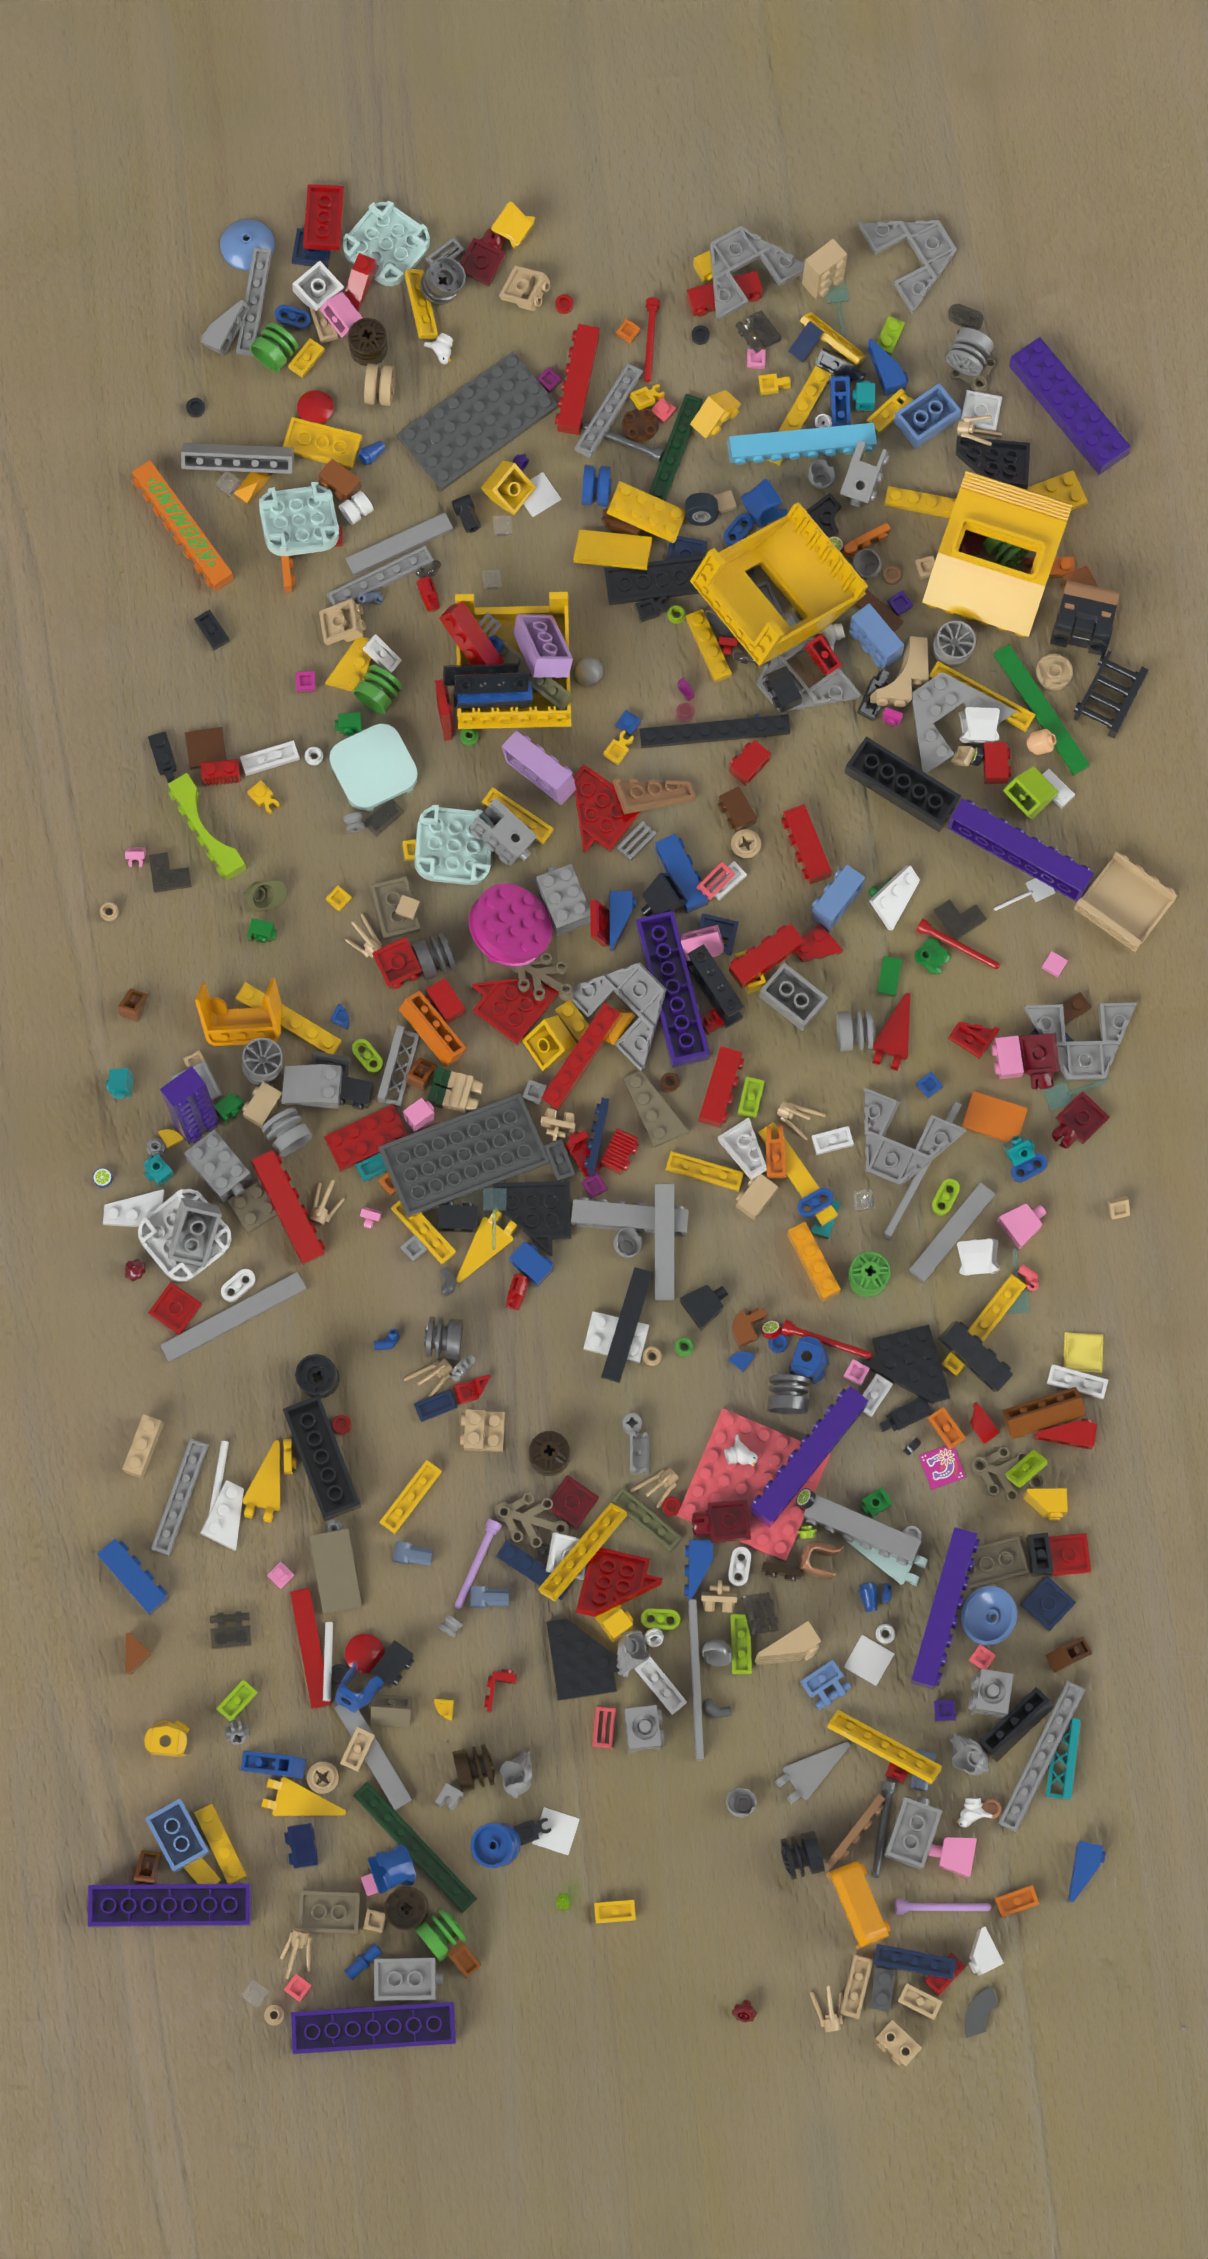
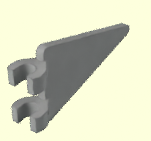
M842 1743L782 1769L784 1775L778 1778L775 1784L778 1788H781L788 1781L791 1782L796 1791L787 1797L790 1804H793L801 1797L803 1800H808L850 1747V1743Z

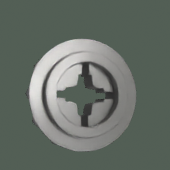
M472 1355L465 1356L453 1369L451 1379L456 1382L465 1376L475 1363V1358Z

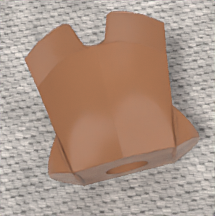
M821 1541L807 1542L802 1552L799 1569H802V1572L819 1578L832 1579L836 1574L813 1568L810 1565L811 1552H816L825 1556H834L844 1548V1545L836 1547Z

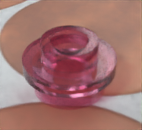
M682 703L677 707L676 715L681 721H690L694 717L695 710L691 704ZM686 710L689 714L683 715L682 711Z

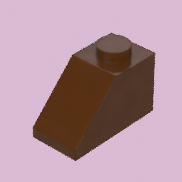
M608 508L603 510L602 523L606 528L609 527L612 533L640 536L638 527L607 514Z
M1080 1637L1045 1656L1050 1667L1056 1673L1090 1656L1092 1652L1084 1637Z

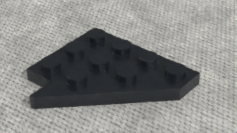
M957 436L955 455L976 474L1022 489H1028L1030 443L984 439L992 443L989 446L969 438Z
M570 1181L496 1183L493 1185V1204L511 1221L517 1224L549 1256H552V1240L571 1239Z
M929 1325L873 1338L877 1357L862 1360L863 1365L929 1403L950 1399Z
M567 1619L547 1621L558 1701L617 1692L614 1672H619L616 1666L618 1663L617 1656Z

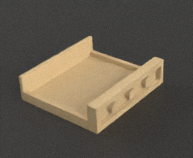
M1115 852L1113 858L1087 892L1078 900L1074 909L1136 953L1178 895L1175 894L1172 888L1162 885L1158 878L1145 873V870L1140 865L1131 863L1126 855Z

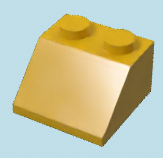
M502 461L481 489L491 501L511 515H515L536 487L515 463Z
M558 1015L544 1019L522 1040L542 1071L547 1070L566 1058L577 1044Z
M1067 1488L1027 1489L1023 1494V1499L1043 1518H1049V1521H1060V1518H1063L1068 1512Z

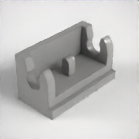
M630 1432V1474H649V1435L645 1432L643 1434Z
M446 1783L435 1803L437 1806L442 1807L446 1801L449 1804V1810L452 1811L456 1808L460 1799L463 1800L465 1796L463 1792Z

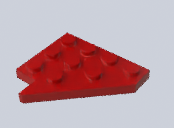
M583 764L573 777L576 787L574 794L583 852L587 853L594 842H597L611 852L642 811L624 814L614 785Z
M526 977L530 983V988L526 992L519 990V978L473 984L471 986L472 989L483 997L472 1012L517 1046L559 995V991L541 981L542 988L545 990V998L537 1001L534 998L532 977Z
M601 1547L588 1562L576 1613L596 1617L660 1586L663 1578L647 1575L650 1563L649 1558Z

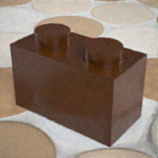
M739 786L719 796V803L717 805L720 812L726 814L728 818L726 821L730 829L738 832L756 824L757 816Z

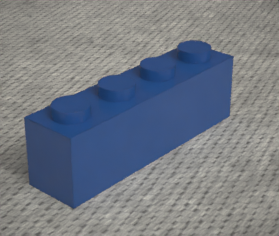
M531 682L528 683V692L454 694L453 690L455 709L529 707L533 700Z
M673 834L655 842V850L666 873L671 874L688 900V903L683 905L688 914L707 905L708 896H704L702 891L696 888L700 884L701 877L698 871L693 870L691 866L693 861L689 854H685L683 850L685 845L682 839H678L676 834Z
M114 1539L97 1555L148 1614L151 1615L168 1600L165 1596L167 1592L160 1584L156 1586L152 1582L155 1578L148 1570L144 1572L139 1567L142 1563L135 1555L131 1557L126 1552L129 1550L122 1540L118 1542Z

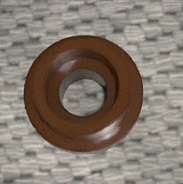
M666 1073L662 1076L661 1086L665 1091L673 1092L679 1087L680 1080L676 1074ZM672 1080L674 1084L670 1086L666 1082Z

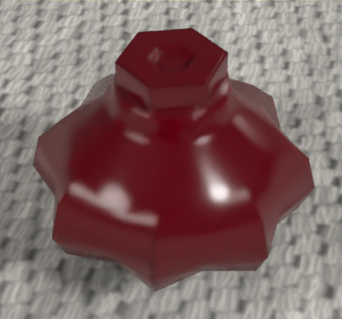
M139 1259L128 1261L125 1265V1277L132 1282L141 1279L142 1275L146 1272V1263Z
M744 2000L741 2004L735 2005L732 2015L736 2017V2020L746 2023L748 2021L753 2022L757 2012L751 2006L749 2000Z

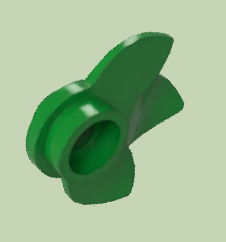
M937 938L926 940L923 947L918 948L914 954L916 963L925 966L926 970L931 974H941V965L951 959L950 953L946 949L940 948V940Z

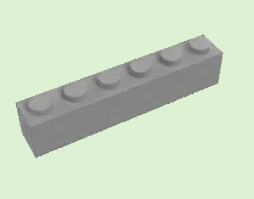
M183 443L181 450V469L292 474L294 467L293 447Z
M578 1197L577 1200L573 1199L571 1226L611 1230L632 1227L636 1229V1232L655 1233V1205L646 1206L647 1204L642 1202H636L635 1205L627 1204L626 1201L609 1203L606 1199L589 1201V1198ZM674 1206V1235L686 1236L689 1210L683 1206Z
M816 1495L814 1504L806 1509L804 1513V1518L807 1519L806 1522L813 1526L819 1524L825 1527L824 1530L831 1534L837 1532L843 1535V1539L849 1542H853V1540L860 1542V1546L868 1550L874 1548L879 1551L878 1554L886 1558L892 1556L897 1559L898 1563L905 1566L908 1564L913 1565L922 1544V1540Z

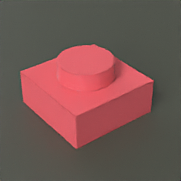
M661 398L651 410L656 418L665 424L676 412V407L664 398Z
M980 1644L968 1661L980 1670H987L996 1655Z
M295 1974L284 1991L301 2002L312 1985Z

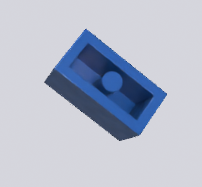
M524 1241L509 1257V1262L523 1275L530 1278V1281L538 1287L553 1271V1262L545 1255L542 1257L535 1245L532 1243L527 1244Z

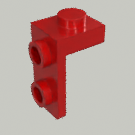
M583 1130L580 1133L578 1131L572 1133L565 1147L583 1175L588 1177L590 1175H587V1168L584 1167L586 1156L590 1157L591 1150H588V1145L586 1144L589 1135ZM598 1160L595 1172L601 1169V1165L599 1164Z
M502 1669L501 1672L493 1671L492 1676H488L487 1687L490 1688V1694L485 1696L484 1702L487 1712H492L496 1682L516 1684L517 1674H513L512 1670Z

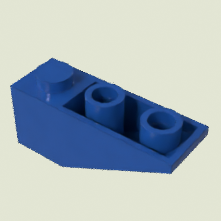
M689 1540V1545H685V1557H689V1565H685V1577H688V1584L684 1586V1596H688V1601L693 1599L713 1562V1543H711V1540Z

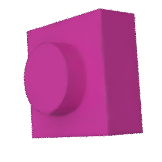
M314 671L296 672L297 692L316 691Z
M886 707L882 720L890 726H900L903 713Z

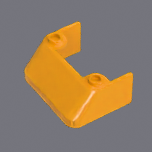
M275 978L270 980L262 1000L263 1007L228 1009L223 999L218 997L210 998L206 982L201 983L195 1002L205 1038L209 1044L213 1046L245 1045L257 1038H268L274 1042L279 1039L281 1034V999Z
M858 1860L833 1869L826 1874L827 1878L830 1877L857 1940V1950L889 1936L888 1932L891 1931L888 1921H883L865 1878L867 1874L866 1868L863 1863L859 1864Z

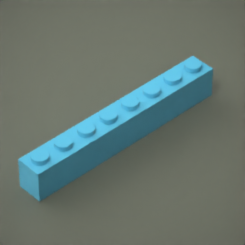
M874 423L729 436L727 446L730 463L743 465L750 461H753V463H762L764 460L776 462L782 460V458L796 460L803 456L815 458L824 454L826 456H834L837 453L849 455L855 452L858 440L868 444L865 453H869L875 449L877 440Z

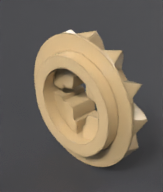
M740 830L732 837V851H734L736 856L743 859L753 858L759 853L761 839L752 830ZM743 838L744 840H746L747 843H751L749 845V851L748 849H746V847L741 846L743 845Z
M328 1762L315 1763L307 1773L309 1787L319 1794L331 1792L339 1782L337 1769ZM329 1771L326 1777L329 1784L322 1781L317 1785L320 1778L316 1772L325 1774Z

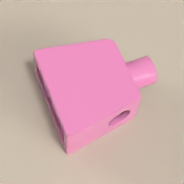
M1024 1204L1001 1215L997 1222L1020 1250L1041 1229L1043 1224L1039 1219L1046 1215V1211L1041 1205L1032 1210L1028 1204Z
M944 1837L941 1846L931 1844L928 1856L939 1858L938 1867L969 1878L971 1876L977 1839Z

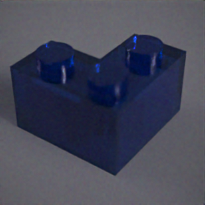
M312 1823L287 1827L288 1832H284L285 1842L287 1845H290L292 1853H288L289 1864L293 1865L295 1870L319 1866L315 1832Z

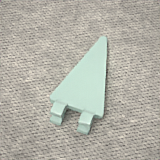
M855 1540L853 1542L847 1541L900 1585H903L906 1581L917 1586L920 1577L909 1573L912 1565H902L892 1556L886 1558L878 1554L879 1551L871 1548V1550L865 1549L860 1546V1542ZM917 1555L914 1564L925 1569L928 1559Z

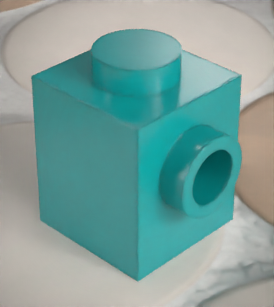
M869 381L857 382L856 389H852V400H855L856 411H874L875 383Z
M128 1068L110 1069L109 1080L106 1081L107 1091L116 1099L132 1097L134 1076Z
M1024 1135L1014 1136L1011 1138V1141L1003 1144L1008 1159L1014 1166L1036 1157L1033 1152L1035 1149L1034 1143Z
M159 1154L150 1156L144 1162L145 1165L143 1167L146 1172L143 1174L150 1182L154 1180L159 1187L174 1176L172 1169Z

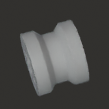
M360 812L344 816V822L347 823V833H357L365 829V825L361 821L362 814Z
M635 1413L627 1414L623 1418V1430L627 1434H630V1432H636L637 1434L642 1426L640 1416Z
M447 1614L444 1623L440 1624L438 1628L450 1637L455 1638L457 1630L461 1629L463 1624Z

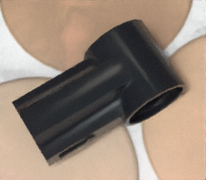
M469 494L451 501L456 515L460 517L466 533H473L481 528Z

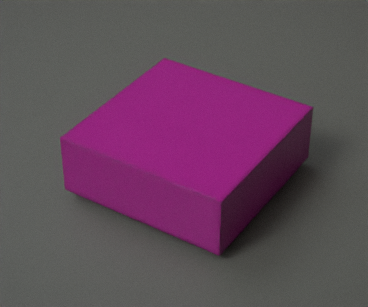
M550 367L537 378L539 383L549 393L562 382V378Z
M598 1173L581 1182L591 1200L608 1190Z

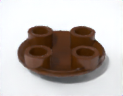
M649 408L640 411L635 409L625 413L622 421V430L630 440L645 442L653 438L657 433L658 420Z

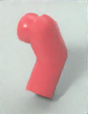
M1022 1264L1017 1272L1025 1277L1027 1288L1030 1291L1037 1290L1039 1287L1038 1275Z

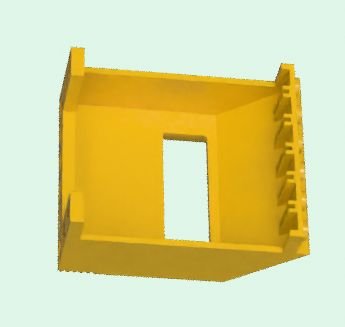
M966 471L922 603H925L930 608L943 609L949 614H959L968 620H977L983 625H993L999 630H1008L1015 632L1018 636L1029 637L1073 505ZM968 530L1036 552L1030 574L959 552L965 531Z
M799 502L792 506L786 516L720 552H717L715 548L709 550L690 580L759 666L826 629L866 594L865 590L868 588L865 581ZM759 565L804 620L790 627L745 571Z
M549 592V606L475 607L474 594H455V604L463 601L478 623L487 612L502 625L493 636H499L521 655L523 654L513 634L517 614L553 615L569 649L568 592ZM489 618L481 626L482 630L490 622ZM493 623L485 634L488 635L496 624ZM456 644L457 665H471ZM570 673L569 677H551L571 693ZM533 692V700L529 707L457 708L458 729L571 726V701L564 710H560L539 692Z

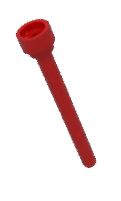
M654 297L647 298L645 306L649 312L644 381L646 383L651 381L655 319L656 312L660 309V299Z
M921 919L915 932L921 935L929 934L993 969L1000 967V964L995 960L932 928L929 921Z
M787 1319L783 1324L781 1334L785 1336H793L795 1334L801 1337H814L821 1344L866 1359L872 1357L870 1351L798 1328L792 1321Z

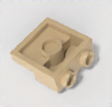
M514 266L499 297L501 300L516 303L519 308L535 311L536 307H540L542 304L544 292H548L550 289V280L543 272Z
M349 599L319 611L323 640L327 646L343 639L346 642H350L364 636L363 631L366 630V626L360 617L363 614L360 604H357L353 599Z
M466 1409V1413L461 1416V1426H465V1432L460 1435V1445H464V1450L503 1452L505 1412Z

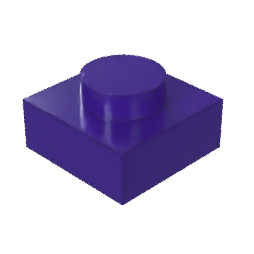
M903 590L887 600L888 605L898 616L913 607V603Z
M954 1700L934 1701L935 1722L956 1720Z

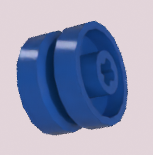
M584 466L582 505L591 506L594 501V495H597V505L608 507L612 482L610 478L611 467L601 466L598 477H595V466Z
M488 1823L474 1832L471 1839L473 1857L479 1864L487 1868L509 1865L517 1858L520 1852L521 1841L519 1835L512 1826L506 1823Z

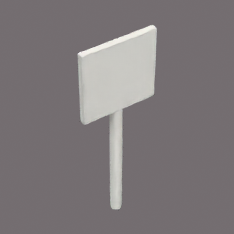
M1034 878L1025 883L1029 889L1028 892L994 907V911L1029 895H1032L1035 902H1038L1056 892L1054 888Z

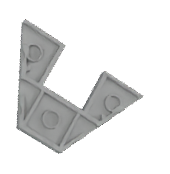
M920 220L905 223L903 221H890L889 223L878 221L877 223L864 224L858 222L859 230L875 255L907 239L922 263L923 267L894 281L893 284L907 308L913 314L956 254L957 249L939 220H930L928 222Z
M742 226L710 243L716 320L718 321L749 302L731 274L760 258L780 287L803 274L804 263L795 259L793 255L785 253L783 249L762 240L760 236L750 233L748 229Z
M793 612L790 613L787 624L790 627L800 622ZM813 636L766 662L762 674L757 681L759 689L773 704V696L771 692H767L764 685L766 674L787 666L802 696V704L787 711L860 699L862 695L840 668H837L814 686L808 688L787 663L804 650L803 646L814 638Z
M941 672L912 692L913 712L922 771L928 774L954 756L953 751L934 726V723L960 705L964 704L965 707L998 708L1000 710L998 724L1016 711Z
M636 963L573 986L574 996L571 1000L587 1017H591L613 992L639 1016L615 1043V1046L640 1071H643L667 989L641 963Z
M1137 1002L1098 1004L1101 1041L1066 1042L1063 1004L1026 1005L1024 1009L1039 1034L1056 1033L1059 1067L1067 1081L1104 1080L1107 1077L1110 1065L1115 1058L1116 1051L1123 1039Z
M864 1087L866 1171L902 1186L967 1131L963 1127L931 1115L916 1149L893 1141L884 1136L900 1102Z

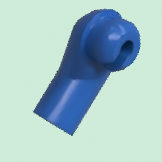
M391 1329L384 1340H374V1350L392 1349L399 1341L400 1335L398 1331Z

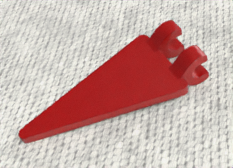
M905 993L874 1041L872 1050L876 1052L873 1064L880 1065L883 1054L894 1057L890 1069L898 1071L901 1059L906 1060L908 1058L910 993Z

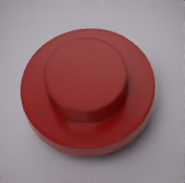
M667 1497L662 1503V1510L668 1516H676L682 1504L676 1497Z

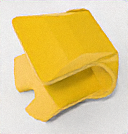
M510 201L492 225L491 230L495 234L502 235L510 240L513 249L521 245L534 226L536 217L525 216Z
M167 1720L159 1721L147 1731L144 1739L145 1748L152 1755L185 1757L186 1754L183 1753L186 1749V1734L189 1732V1728L180 1721H175L174 1723ZM164 1735H168L171 1738V1744L168 1747H163L160 1744V1738Z

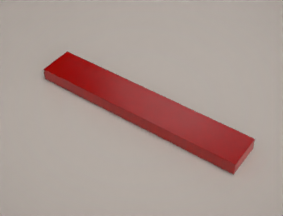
M310 1588L292 1591L290 1594L311 1709L330 1706L331 1701H323L324 1662Z

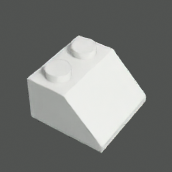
M321 261L292 283L293 292L305 305L316 311L328 299L344 289V286Z
M986 1927L979 1929L969 1956L971 1961L968 1962L972 1972L977 1973L978 1976L1004 1964Z

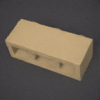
M143 1414L122 1468L125 1473L141 1479L144 1478L164 1425L161 1420Z

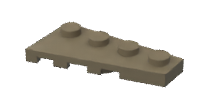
M642 1071L623 1078L654 1148L689 1133L688 1129Z

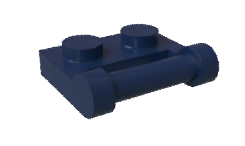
M702 913L698 929L718 925L722 939L729 940L728 945L724 944V952L727 955L732 954L739 922Z

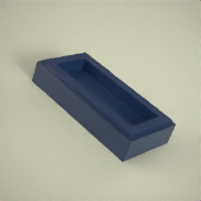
M809 321L788 352L801 362H804L825 332Z
M450 1390L414 1404L421 1423L457 1409Z

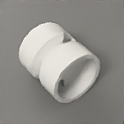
M362 491L353 495L351 501L346 500L339 505L340 511L351 525L361 520V515L366 516L374 511L371 502Z

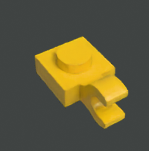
M777 373L758 376L761 395L779 393V388H791L790 377L777 378Z

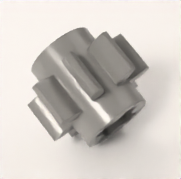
M241 1720L230 1721L228 1727L224 1728L226 1741L231 1740L233 1745L242 1744L246 1738L250 1737L247 1723L243 1724Z

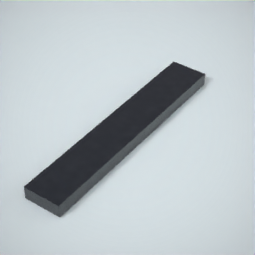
M634 1267L601 1375L603 1379L616 1383L621 1381L653 1272Z

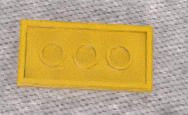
M292 417L283 447H293L295 456L326 464L331 459H334L346 469L353 470L363 435Z
M579 529L573 560L574 563L647 570L652 537Z

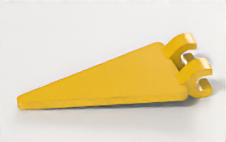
M497 1209L493 1211L489 1219L487 1217L482 1218L456 1278L458 1283L464 1281L513 1242L514 1239L511 1235L518 1226L513 1221H510L504 1230L496 1225L503 1216Z
M275 1440L242 1500L243 1504H246L245 1518L253 1519L255 1507L266 1509L263 1517L264 1522L272 1523L274 1511H280L279 1440Z
M282 1777L280 1782L268 1779L266 1787L278 1790L275 1801L263 1798L261 1807L272 1809L273 1816L346 1815V1810L286 1777Z

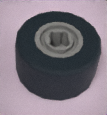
M695 493L686 499L685 518L689 523L697 526H706L717 520L718 501L713 495L709 493Z

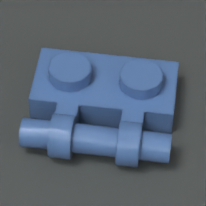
M833 1659L800 1681V1684L811 1699L817 1694L821 1700L815 1703L818 1710L824 1706L828 1707L833 1700L839 1696L843 1697L846 1695V1691L851 1689L848 1682L842 1685L838 1682L844 1675ZM833 1685L835 1690L826 1695L823 1690Z

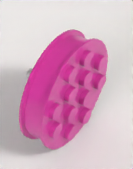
M498 884L488 888L475 901L469 913V929L473 940L487 957L499 964L509 967L528 965L544 952L551 941L552 923L545 906L534 894L520 886Z

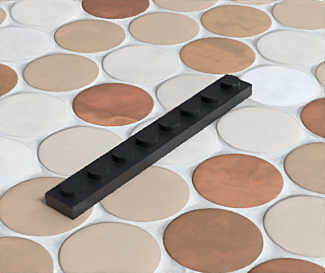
M785 714L639 728L642 749L790 734L789 715Z

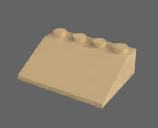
M809 1621L760 1651L754 1662L756 1665L801 1661L804 1658L807 1661L816 1655L821 1640Z

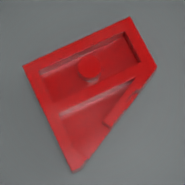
M818 924L802 937L805 941L804 947L795 952L802 962H807L815 958L821 959L833 954H842L843 949L824 927Z
M958 1022L948 1039L980 1059L1000 1029L997 1027L993 1029L984 1028L983 1025H970L969 1023Z

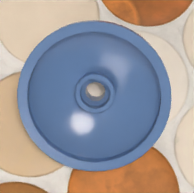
M243 219L232 223L224 231L220 241L221 253L226 262L232 267L244 271H250L254 247L272 250V256L275 249V241L271 230L265 224L252 219Z
M985 1586L975 1590L965 1601L961 1612V1622L965 1633L971 1640L981 1645H995L1004 1641L1012 1633L1017 1621V1607L1014 1599L1008 1592L995 1586Z

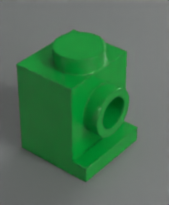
M339 713L338 720H335V731H339L340 734L345 736L361 732V713Z
M251 918L247 934L248 941L252 942L253 938L260 943L275 941L277 929H275L273 922Z
M231 1092L214 1105L216 1113L228 1125L230 1123L229 1118L237 1117L245 1103L239 1095L234 1096Z
M883 1487L862 1499L860 1507L866 1516L869 1515L873 1518L891 1507L893 1503ZM872 1500H878L879 1505L874 1506L872 1504Z

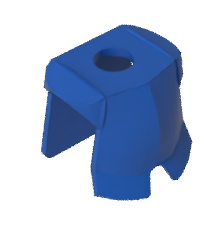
M764 479L750 492H746L741 496L745 508L759 528L788 514L787 509H780L778 507L782 500L768 479Z
M809 1336L802 1337L796 1345L789 1368L790 1374L795 1373L799 1376L811 1377L813 1384L824 1378L825 1365H829L826 1349H823L818 1339ZM804 1351H809L812 1354V1359L808 1362L801 1359V1354Z
M357 1662L347 1671L338 1686L334 1700L353 1713L366 1706L372 1700L376 1691L382 1689L380 1686L384 1684L379 1676H375L369 1680L361 1693L349 1690L347 1686L354 1677Z
M398 1844L392 1851L377 1852L376 1856L368 1858V1863L380 1894L398 1884H414L416 1879L415 1869L409 1852L404 1845Z

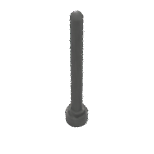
M582 422L581 428L586 430L589 423ZM610 431L604 436L607 439L648 454L653 461L660 463L665 450L658 446L650 448Z
M882 1781L881 1783L885 1800L882 1803L884 1808L881 1810L872 1876L874 1878L880 1876L891 1797L894 1795V1791H897L898 1783Z

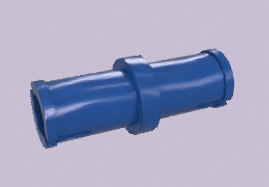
M373 1943L362 1955L359 1954L357 1960L345 1969L344 1972L353 1980L362 1970L368 1969L370 1967L369 1964L383 1952Z

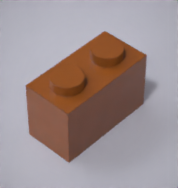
M331 459L318 474L319 484L334 492V495L341 501L351 500V497L362 487L361 479L334 459Z

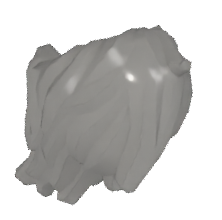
M630 1630L622 1635L617 1645L618 1650L616 1653L618 1655V1663L616 1665L619 1669L618 1674L628 1677L631 1669L649 1659L650 1655L646 1652L647 1647L641 1631Z
M954 1733L953 1737L949 1740L953 1744L952 1763L954 1768L963 1770L972 1776L988 1772V1756L981 1745L970 1738L967 1739Z
M522 1750L519 1756L510 1761H505L499 1770L503 1776L505 1792L512 1795L515 1799L532 1786L531 1780L533 1777L530 1751L525 1752Z

